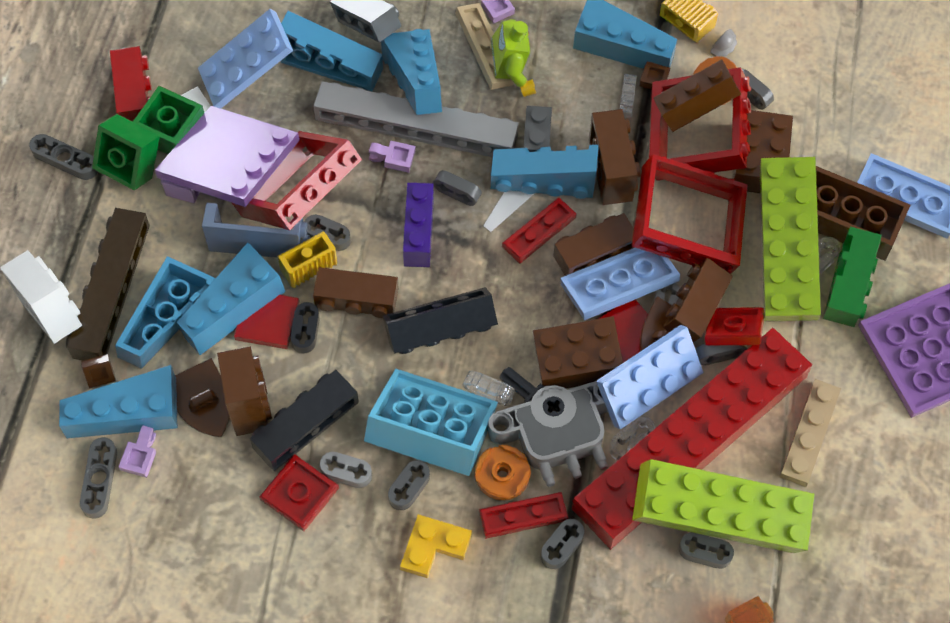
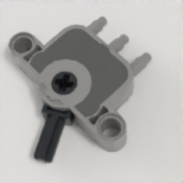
M511 367L505 368L499 377L500 380L525 400L523 404L497 411L490 416L488 435L492 442L501 445L519 440L529 465L540 470L543 480L548 487L555 485L551 468L567 463L575 479L580 478L582 475L578 459L593 455L600 470L608 468L607 459L602 449L605 430L600 414L606 413L608 410L603 398L598 395L601 392L596 381L569 390L556 385L543 386L541 383L535 387ZM501 424L505 425L507 430L497 431L494 427Z

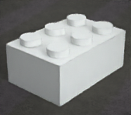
M27 250L0 267L23 306L54 344L82 326L77 317L81 313L75 303L69 300L68 290L61 281H58L52 270L47 268L40 256L34 258Z

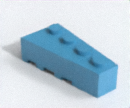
M287 11L281 24L293 51L283 58L281 63L371 92L373 91L383 70V57L381 53Z
M415 29L413 31L392 33L382 40L383 61L385 64H388L392 76L395 75L400 89L404 90L405 96L416 115L442 112L441 87L430 29Z
M589 145L588 150H577V146H566V151H552L550 147H540L535 152H529L527 148L494 149L490 189L500 192L519 191L525 194L541 193L554 197L564 195L574 196L578 199L593 198L598 145Z
M247 243L177 321V324L184 338L201 355L234 331L238 324L286 291L279 274Z
M167 256L115 345L117 358L142 369L180 330L177 321L216 278Z
M171 365L62 399L59 403V427L67 439L140 432L142 426L153 428V431L178 428L176 376Z

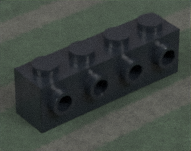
M486 287L383 315L389 344L394 354H407L420 346H435L441 340L449 338L460 339L466 333L473 331L485 332L490 330L491 326L498 325L492 294Z
M336 369L330 374H324L312 389L300 393L292 405L288 408L280 409L272 421L267 425L259 426L253 432L252 437H250L252 448L273 471H276L292 458L294 454L298 453L359 403L358 392Z

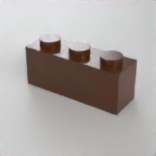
M721 59L655 96L653 99L667 125L674 132L736 98L741 93Z
M625 213L618 216H609L598 225L587 226L573 236L560 238L554 244L553 256L564 275L567 276L633 249L634 228Z
M708 258L700 264L695 263L688 271L687 276L689 279L678 290L676 294L678 300L666 312L665 316L668 319L663 326L669 332L680 325L687 327L693 343L704 334L733 277Z
M318 267L313 292L314 305L328 312L340 310L352 315L364 313L372 314L377 318H383V315L395 312L399 290L398 277Z

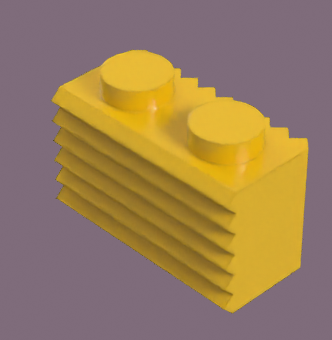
M665 0L661 4L660 10L661 17L696 43L714 29L718 17L714 7L703 3L702 0Z
M324 231L277 256L280 270L292 288L305 283V280L309 281L310 278H314L317 275L318 267L332 268L333 265L337 266L338 263L336 248Z

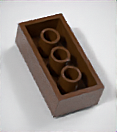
M816 166L818 233L841 243L844 242L850 226L880 234L882 237L876 257L886 261L911 205Z

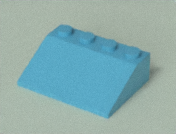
M395 368L368 415L364 442L470 476L488 432L489 418L495 413L498 402Z

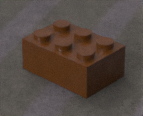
M623 109L594 112L591 116L588 141L589 145H598L596 178L602 205L632 202L634 192L638 191L637 178L641 177L639 162L634 161L633 156L636 154L634 140L629 139L628 134L631 132L630 121L628 118H624Z
M751 110V113L747 114V120H749L751 134L747 135V142L750 146V154L747 156V168L733 170L732 175L735 181L748 185L747 192L761 194V158L790 157L792 115Z
M614 316L533 330L543 386L556 385L565 389L582 386L597 381L623 364Z
M251 346L217 353L225 403L236 436L251 434L259 426L267 425V420L272 419L259 355L253 356Z

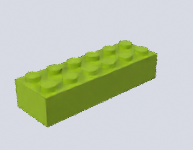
M815 157L761 158L760 188L764 321L819 320L821 306Z
M650 459L640 464L632 520L790 553L808 551L815 494Z

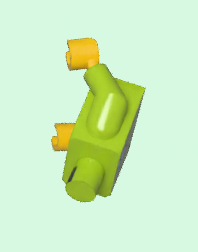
M509 19L501 22L491 38L495 78L511 79L516 86L520 87L522 95L526 97L536 94L533 79L527 80L522 73L530 54L528 26L523 21Z

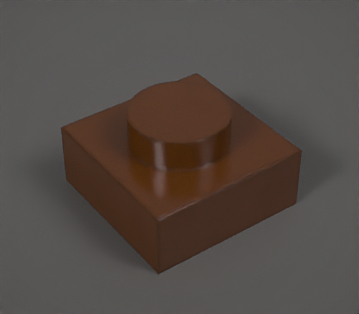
M647 61L639 86L652 90V82L667 80L671 68Z
M108 354L81 361L82 370L89 388L116 381Z

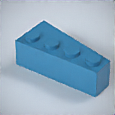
M587 0L575 29L573 49L642 69L645 68L647 61L670 67L674 58L677 39L604 0Z

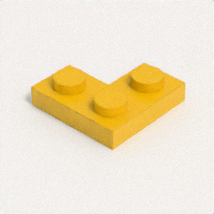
M418 514L400 565V570L428 578L436 552L464 560L472 536V530Z

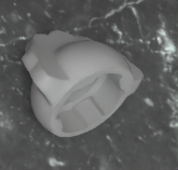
M732 29L726 30L714 43L711 49L712 54L715 56H727L734 51L737 40Z

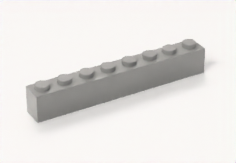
M322 81L314 103L315 120L489 157H493L494 149H514L518 137L519 122H514L508 118L500 119L490 117L484 113L476 114L459 108L443 106L442 112L416 115L407 98L390 96L383 92L366 91L359 87L342 86L335 82L328 83Z

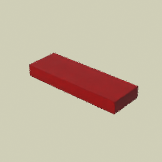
M558 197L502 242V248L521 264L576 219L577 213Z
M562 492L479 509L485 539L568 520Z

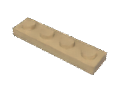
M480 3L457 7L455 14L490 90L514 85L511 79L495 78L491 38L494 33Z
M817 379L814 380L780 478L807 487L841 388Z

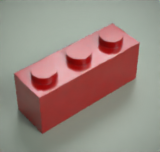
M140 46L110 50L116 112L132 122L149 100L148 91H152L150 76L145 74V71L149 70L147 55L142 56Z

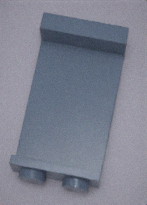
M206 203L202 228L208 249L211 252L238 254L249 243L261 256L278 258V255L310 239V235H307L308 224L303 221V218L294 226L293 230L222 223L218 205Z

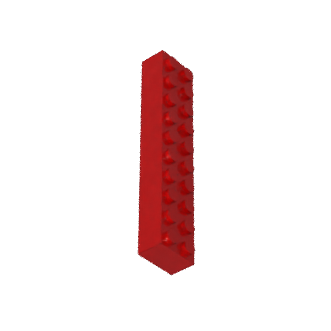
M774 328L770 329L762 336L761 345L749 347L574 497L572 510L611 550L642 523L632 520L640 464L652 459L702 470L807 378L813 364Z

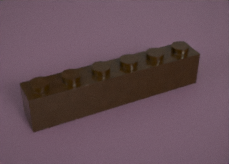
M115 207L112 217L108 218L106 223L107 233L105 238L101 239L99 243L97 262H93L91 266V279L89 285H85L82 293L83 302L79 309L81 314L77 316L82 326L67 335L66 348L73 359L84 361L108 354L150 227L146 213Z

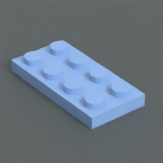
M271 9L266 11L198 67L214 107L220 109L293 51L275 11Z
M871 153L857 183L910 204L911 206L904 221L948 239L950 236V186Z
M633 248L564 276L560 280L561 286L582 318L587 320L679 282L680 273L669 258Z
M680 325L596 382L614 427L621 430L704 372L688 328Z

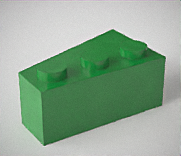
M850 226L839 251L823 319L855 327L858 319L864 318L867 309L864 299L865 296H869L873 281H870L871 274H874L878 259H876L882 235Z

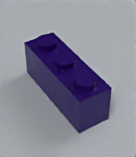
M407 183L403 242L404 267H430L434 207L433 183Z

